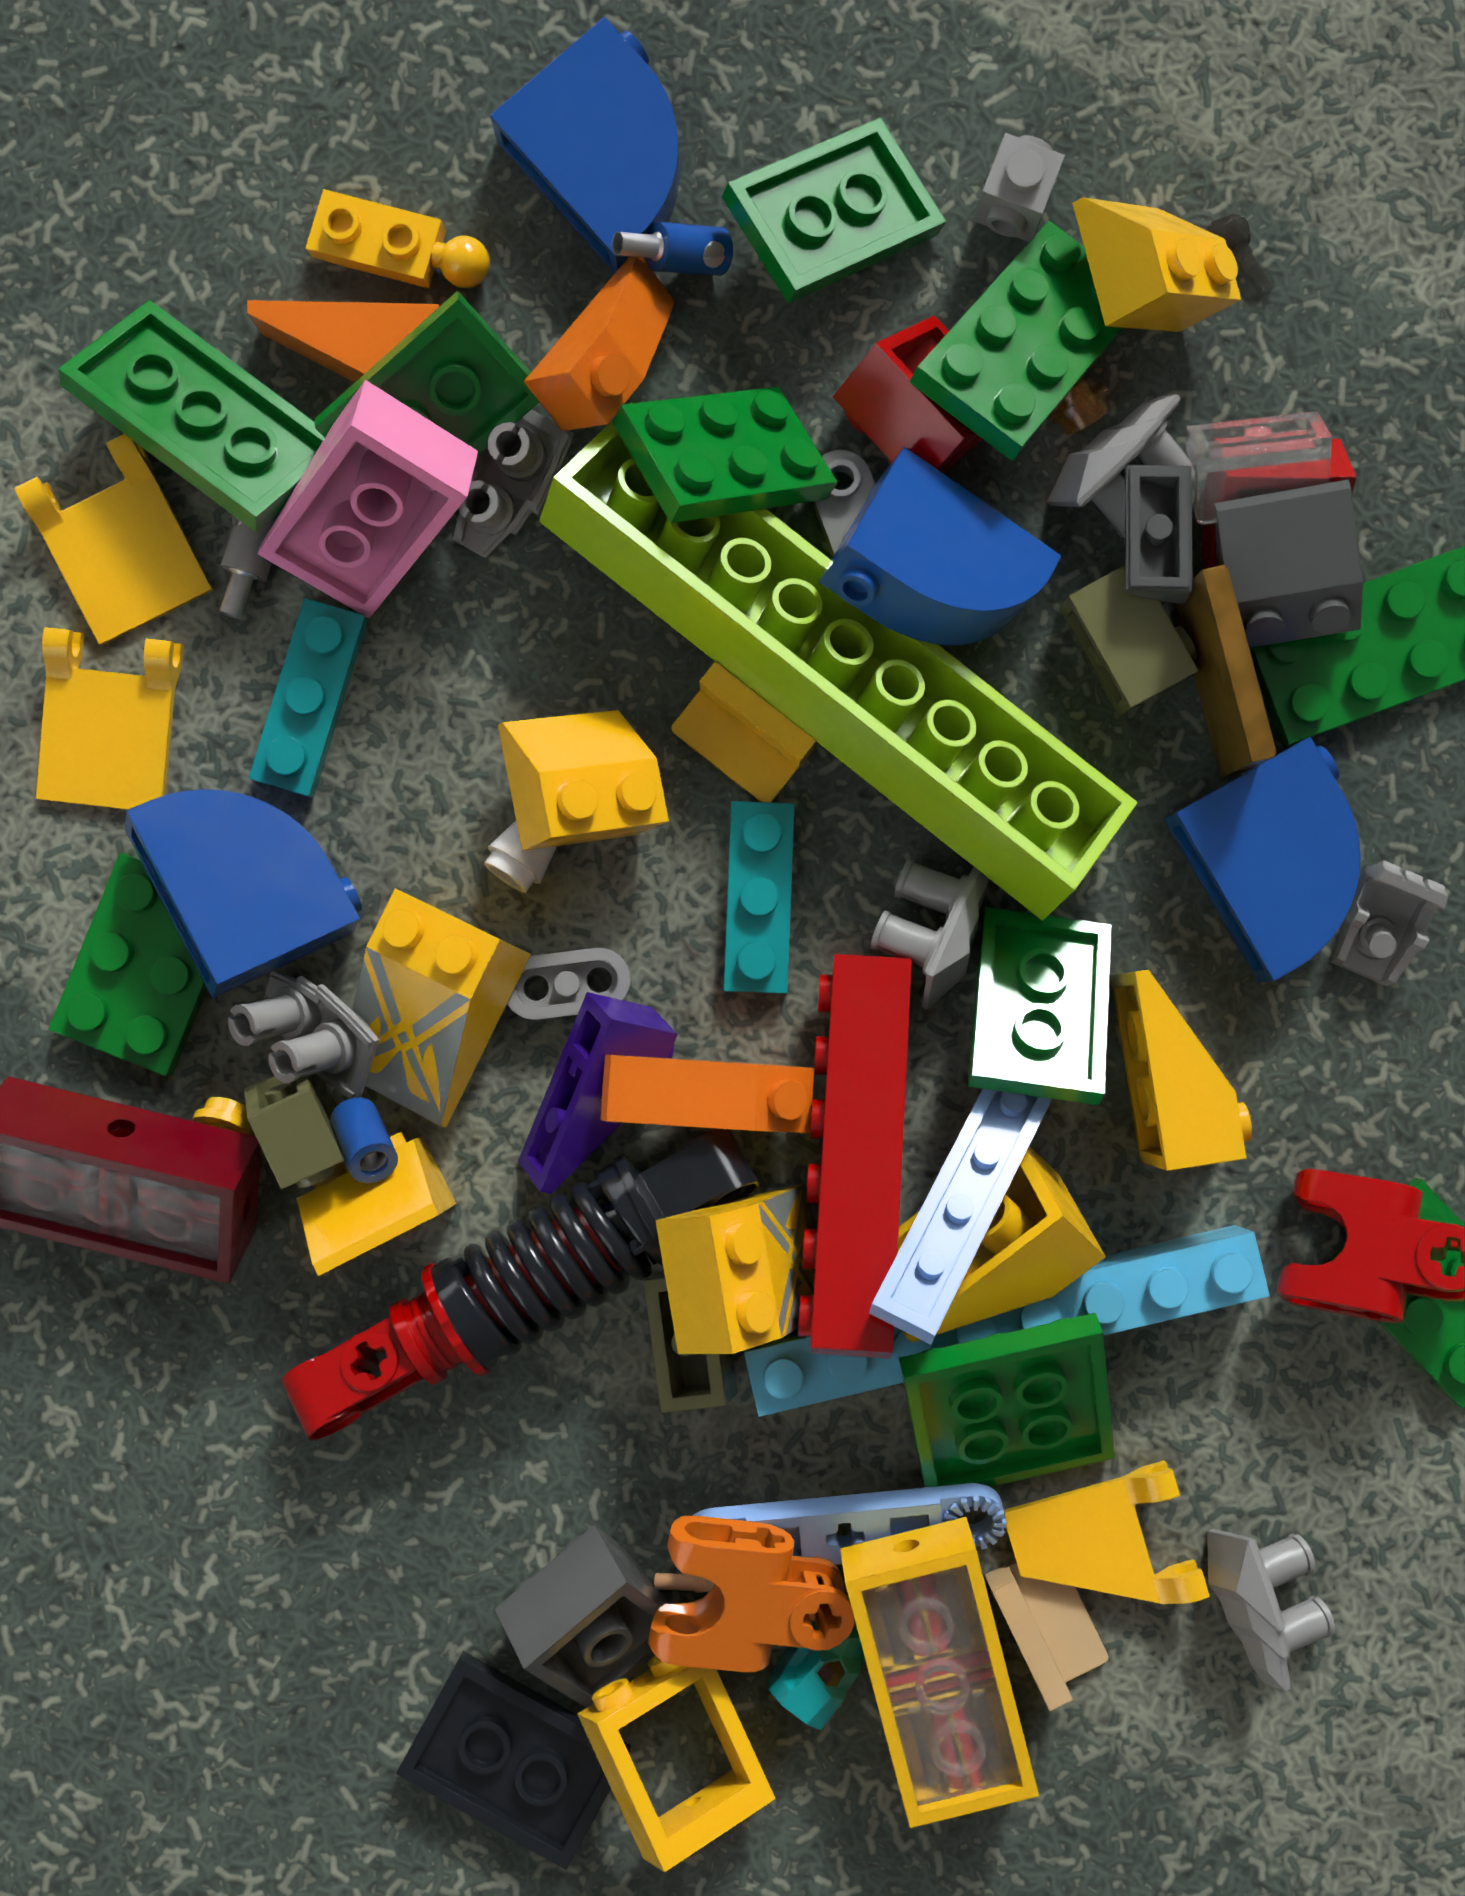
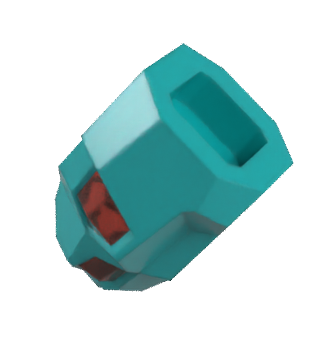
M855 1619L850 1636L832 1649L815 1651L808 1648L789 1646L768 1678V1689L785 1709L806 1725L822 1730L842 1704L848 1689L860 1674L864 1653ZM813 1621L811 1623L812 1627L817 1630L816 1623Z

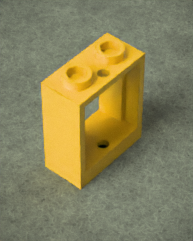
M654 1656L648 1661L650 1670L630 1682L624 1678L605 1685L593 1694L592 1700L594 1704L577 1715L643 1859L666 1872L776 1798L717 1670L667 1664ZM694 1683L733 1769L658 1817L618 1730Z

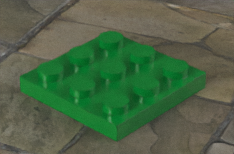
M1096 1313L1074 1318H1062L1048 1324L1008 1333H997L978 1340L943 1348H931L921 1353L899 1357L924 1487L979 1483L992 1487L1115 1458L1104 1337Z

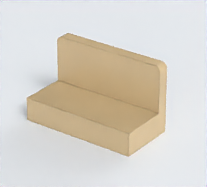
M1016 1560L985 1574V1578L1049 1711L1072 1701L1073 1698L1066 1682L1106 1663L1109 1658L1076 1587L1020 1576Z

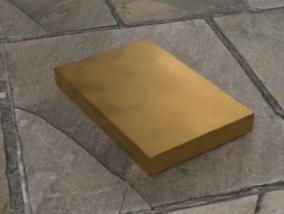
M1225 564L1204 569L1192 580V592L1185 604L1175 603L1181 627L1188 633L1196 648L1197 659L1193 662L1198 672L1194 674L1220 777L1225 778L1244 773L1274 758L1277 752L1229 569L1225 567Z

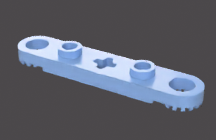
M979 1483L714 1507L701 1510L693 1515L761 1522L777 1526L788 1532L794 1539L792 1556L820 1557L829 1560L834 1565L842 1564L840 1548L958 1519V1515H963V1509L966 1512H970L969 1507L972 1506L974 1511H978V1507H981L982 1512L986 1510L988 1512V1515L980 1522L969 1524L975 1547L981 1546L983 1550L988 1548L987 1543L991 1542L992 1545L997 1543V1537L1003 1536L1005 1533L1004 1528H1006L1007 1524L999 1494L991 1487ZM851 1523L850 1535L838 1536V1524Z

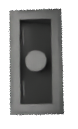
M1126 465L1125 593L1168 603L1185 604L1192 592V466Z

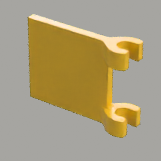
M125 434L106 442L114 461L125 479L77 504L62 510L50 484L47 482L42 484L38 477L14 488L24 509L42 534L89 627L101 646L214 590L156 478L144 448Z
M44 627L42 654L46 670L36 799L131 809L166 795L175 689L181 673L184 644L146 638L143 657L145 675L143 676L80 669L85 633Z

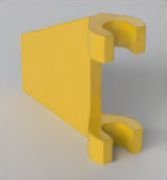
M1165 1460L1142 1466L1119 1478L1004 1509L1007 1522L1006 1529L1020 1576L1160 1604H1186L1210 1597L1203 1571L1197 1568L1194 1559L1168 1566L1157 1574H1154L1135 1505L1139 1503L1162 1502L1180 1496L1172 1468H1168Z

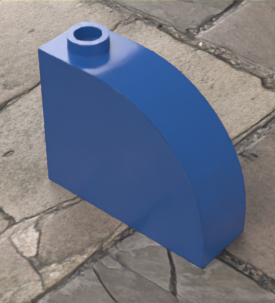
M604 16L490 115L497 143L615 274L629 257L614 254L612 240L616 232L647 234L654 222H669L678 195L680 161L677 125L673 108L663 85L648 65L649 58L645 49L631 32L625 30L620 34Z
M903 447L874 485L820 578L819 583L880 624L904 636L932 644L964 645L987 639L1005 628L1048 582L1061 555L912 451Z
M1311 737L1275 755L1274 758L1252 768L1164 818L1166 825L1257 982L1275 981L1298 968L1323 949L1344 922L1357 890L1361 860L1357 825L1351 807L1336 781L1339 778V770L1333 757L1324 747H1316Z
M199 789L167 794L126 810L125 831L212 998L218 997L351 935L360 920L357 912L362 910V905L351 881L346 876L339 879L323 849L312 835L297 821L271 804L236 792Z

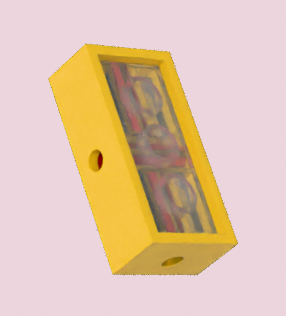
M967 1517L840 1548L845 1585L909 1827L913 1828L1039 1797L983 1573Z

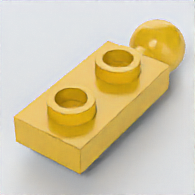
M323 189L305 247L313 258L428 289L435 268L441 269L447 281L459 288H472L479 285L486 278L490 268L489 254L484 245L477 239L470 236H457L450 239L446 244L443 243L447 229L441 219Z

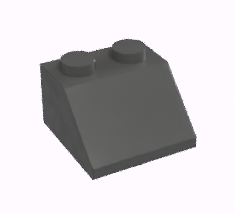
M1349 480L1214 503L1216 566L1225 564V567L1229 569L1249 648L1361 629L1363 576Z
M593 1525L584 1534L571 1540L566 1545L564 1551L538 1573L523 1581L516 1588L515 1592L494 1610L524 1670L585 1708H588L594 1704L592 1696L595 1692L613 1681L624 1678L630 1679L655 1656L648 1644L653 1616L662 1605L671 1603L660 1590L654 1587V1582L625 1547Z

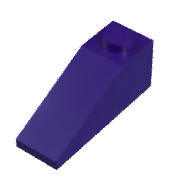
M589 992L586 993L518 1160L540 1192L552 1194L623 1123L600 1120L605 1054L672 1058L674 1042L678 1034L652 1007Z

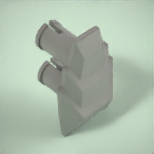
M1178 394L1161 395L1142 403L1121 423L1103 430L1084 449L1069 454L1047 500L1049 505L1084 507L1092 500L1116 529L1118 536L1125 539V478L1121 475V471L1137 456L1143 465L1192 466V478L1198 471L1197 465L1190 461L1165 429L1168 424L1167 417L1179 405L1178 402L1181 398Z
M530 410L516 423L508 422L496 426L489 435L488 447L476 458L468 497L458 508L459 515L453 540L487 559L511 533L517 536L532 513L539 515L546 501L553 477L561 470L575 434L569 430L562 431L555 422L534 410Z
M908 859L899 876L894 897L898 899L903 898L946 915V923L944 927L940 926L937 931L892 915L891 912L885 910L873 933L870 949L874 951L879 950L897 958H912L913 964L923 967L922 974L926 975V982L920 1002L924 1009L928 1010L966 975L970 948L976 934L979 910L985 898L988 885V877L974 866L969 876L963 874L961 879Z
M274 970L270 974L263 1000L248 1004H238L231 1008L230 1012L233 1016L228 1017V1025L232 1037L238 1044L250 1046L258 1041L282 1035L287 1040L274 1043L271 1046L274 1052L269 1053L270 1068L279 1081L282 1083H292L299 1078L316 1073L348 1099L362 1096L379 1038L364 1019L324 984L316 986L303 976L295 979L285 973Z
M1216 1529L1208 1530V1582L1222 1604L1228 1624L1242 1642L1251 1666L1262 1682L1283 1691L1290 1690L1291 1683L1287 1665L1290 1653L1320 1639H1327L1335 1633L1332 1614L1319 1597L1314 1598V1596H1310L1303 1602L1281 1611L1273 1589L1298 1577L1307 1576L1314 1572L1315 1560L1311 1548L1300 1535H1294V1533L1287 1535L1285 1539L1259 1549L1254 1538Z

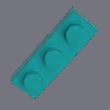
M304 598L249 774L250 780L314 799L367 627L368 619L364 615Z
M731 801L724 991L787 994L794 803Z

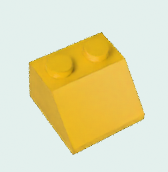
M1085 197L1072 203L1105 326L1179 332L1242 300L1236 281L1238 274L1237 262L1232 251L1227 247L1224 238L1159 208Z
M619 710L502 722L498 725L522 851L633 836L669 822L657 758Z
M402 1132L390 1137L398 1155V1162L394 1171L381 1181L375 1183L357 1181L352 1177L345 1162L342 1161L333 1166L335 1171L332 1175L312 1185L314 1190L297 1198L312 1265L318 1276L440 1215L456 1204L423 1136L406 1142Z

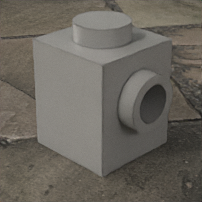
M1005 133L982 191L974 221L988 226L991 230L1003 236L1017 237L1030 242L1035 235L1065 155L1053 151L1051 146L1040 138L1029 135L1016 137Z

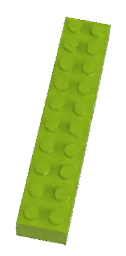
M614 419L553 477L539 520L542 525L814 738L817 743L1042 921L1075 891L1138 802L941 646L904 636L885 627L819 583L831 560L767 509L670 523L614 427Z

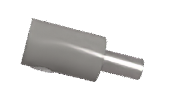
M278 515L257 533L236 517H232L233 527L220 564L222 568L232 573L220 607V613L232 618L241 619L253 580L267 582L272 562L257 553Z

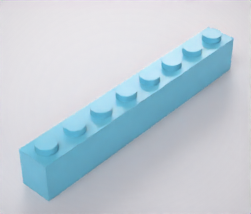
M1232 1225L1105 1255L1106 1258L1054 1297L938 1334L931 1345L922 1340L912 1343L904 1336L901 1329L894 1326L893 1354L891 1359L812 1354L811 1337L798 1336L797 1328L783 1338L744 1350L758 1416L903 1383L899 1357L921 1353L931 1348H943L986 1338L997 1333L1013 1332L1048 1324L1062 1318H1074L1091 1313H1096L1104 1336L1269 1297L1255 1233L1240 1226Z

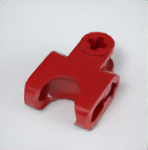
M1305 1169L1295 1175L1292 1192L1299 1205L1306 1211L1323 1214L1335 1219L1345 1228L1347 1241L1343 1251L1333 1261L1322 1265L1291 1263L1285 1266L1278 1275L1275 1293L1292 1305L1388 1323H1402L1404 1321L1408 1294L1447 1302H1461L1465 1300V1266L1458 1267L1456 1276H1446L1442 1274L1441 1263L1437 1262L1445 1260L1447 1251L1460 1252L1461 1263L1465 1265V1227L1457 1224L1419 1219L1423 1197L1421 1190L1402 1183L1317 1169Z

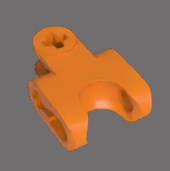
M681 1516L672 1523L667 1548L674 1565L681 1573L710 1580L714 1583V1586L705 1597L691 1603L664 1604L656 1610L650 1628L648 1644L655 1656L663 1663L694 1668L757 1672L769 1665L773 1645L808 1648L815 1651L829 1650L840 1645L850 1636L854 1627V1615L850 1600L844 1594V1581L838 1567L829 1560L820 1557L792 1556L794 1539L785 1530L761 1522L705 1516ZM816 1577L821 1579L822 1585L818 1584ZM811 1620H815L817 1630L813 1629Z

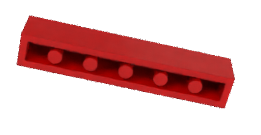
M834 954L833 974H820L818 1012L831 1014L829 1036H816L814 1074L827 1075L825 1100H812L810 1138L823 1139L822 1164L809 1163L806 1198V1203L819 1204L818 1229H805L802 1263V1269L815 1270L814 1296L801 1295L798 1327V1336L811 1337L812 1354L891 1359L893 1354L894 1326L869 1314V1311L898 1254L912 958Z

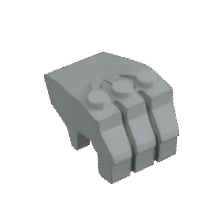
M1383 860L1371 867L1367 865L1359 878L1352 905L1342 924L1330 962L1382 985L1389 986L1397 982L1413 957L1427 946L1429 942L1426 932L1435 911L1438 908L1445 909L1448 895L1444 885L1429 879L1423 882L1422 876L1408 870L1400 872L1401 867Z

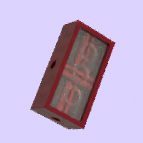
M7 1076L0 1086V1228L229 1284L256 1231L261 1146L256 1136Z

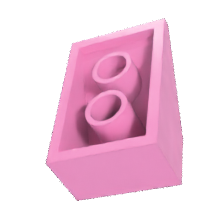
M365 380L332 425L261 543L257 554L365 617L370 618L468 497L478 451Z

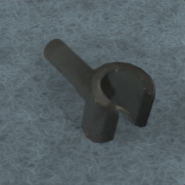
M1230 214L1212 221L1209 226L1204 228V230L1225 239L1227 247L1233 252L1237 263L1240 264L1261 297L1274 288V285L1253 255V250L1249 246L1251 234L1245 217L1238 214Z

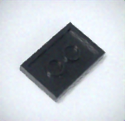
M462 1651L396 1772L400 1777L567 1870L611 1789L577 1714L465 1651ZM623 1741L630 1754L631 1745Z

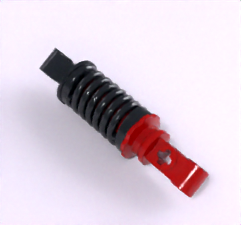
M712 1129L687 1143L680 1151L643 1172L622 1153L614 1158L615 1162L599 1170L595 1175V1181L592 1183L578 1182L573 1185L571 1195L577 1206L573 1207L567 1196L557 1194L550 1200V1208L555 1219L551 1218L545 1208L536 1206L528 1213V1220L533 1229L532 1232L524 1221L514 1219L508 1223L506 1228L511 1244L504 1234L499 1231L487 1234L485 1247L489 1257H487L481 1246L470 1244L464 1249V1259L462 1257L457 1260L445 1258L437 1264L431 1263L425 1266L424 1271L421 1272L425 1291L421 1295L415 1296L411 1301L406 1298L396 1301L389 1307L390 1317L353 1336L350 1340L329 1352L299 1364L283 1376L281 1381L307 1439L310 1441L322 1439L346 1428L365 1412L402 1393L423 1379L431 1385H436L446 1379L447 1371L457 1367L458 1364L465 1363L476 1375L482 1377L490 1372L491 1367L496 1365L499 1357L519 1352L522 1348V1342L525 1344L535 1343L541 1339L544 1330L552 1332L561 1328L565 1317L576 1319L584 1315L587 1304L596 1307L605 1303L608 1291L612 1294H620L626 1291L629 1286V1275L636 1280H645L650 1277L652 1273L651 1262L653 1265L658 1263L663 1266L655 1220L745 1198L759 1187V1182L729 1129ZM603 1198L604 1202L599 1204L598 1200ZM378 1352L387 1354V1358L379 1364L376 1354ZM379 1364L382 1374L380 1376L372 1375L371 1370Z

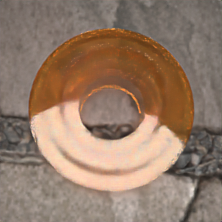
M1088 378L1081 379L1049 417L1053 424L1060 423L1065 434L1069 435L1102 418L1111 409L1105 398L1109 393L1105 382L1091 386Z

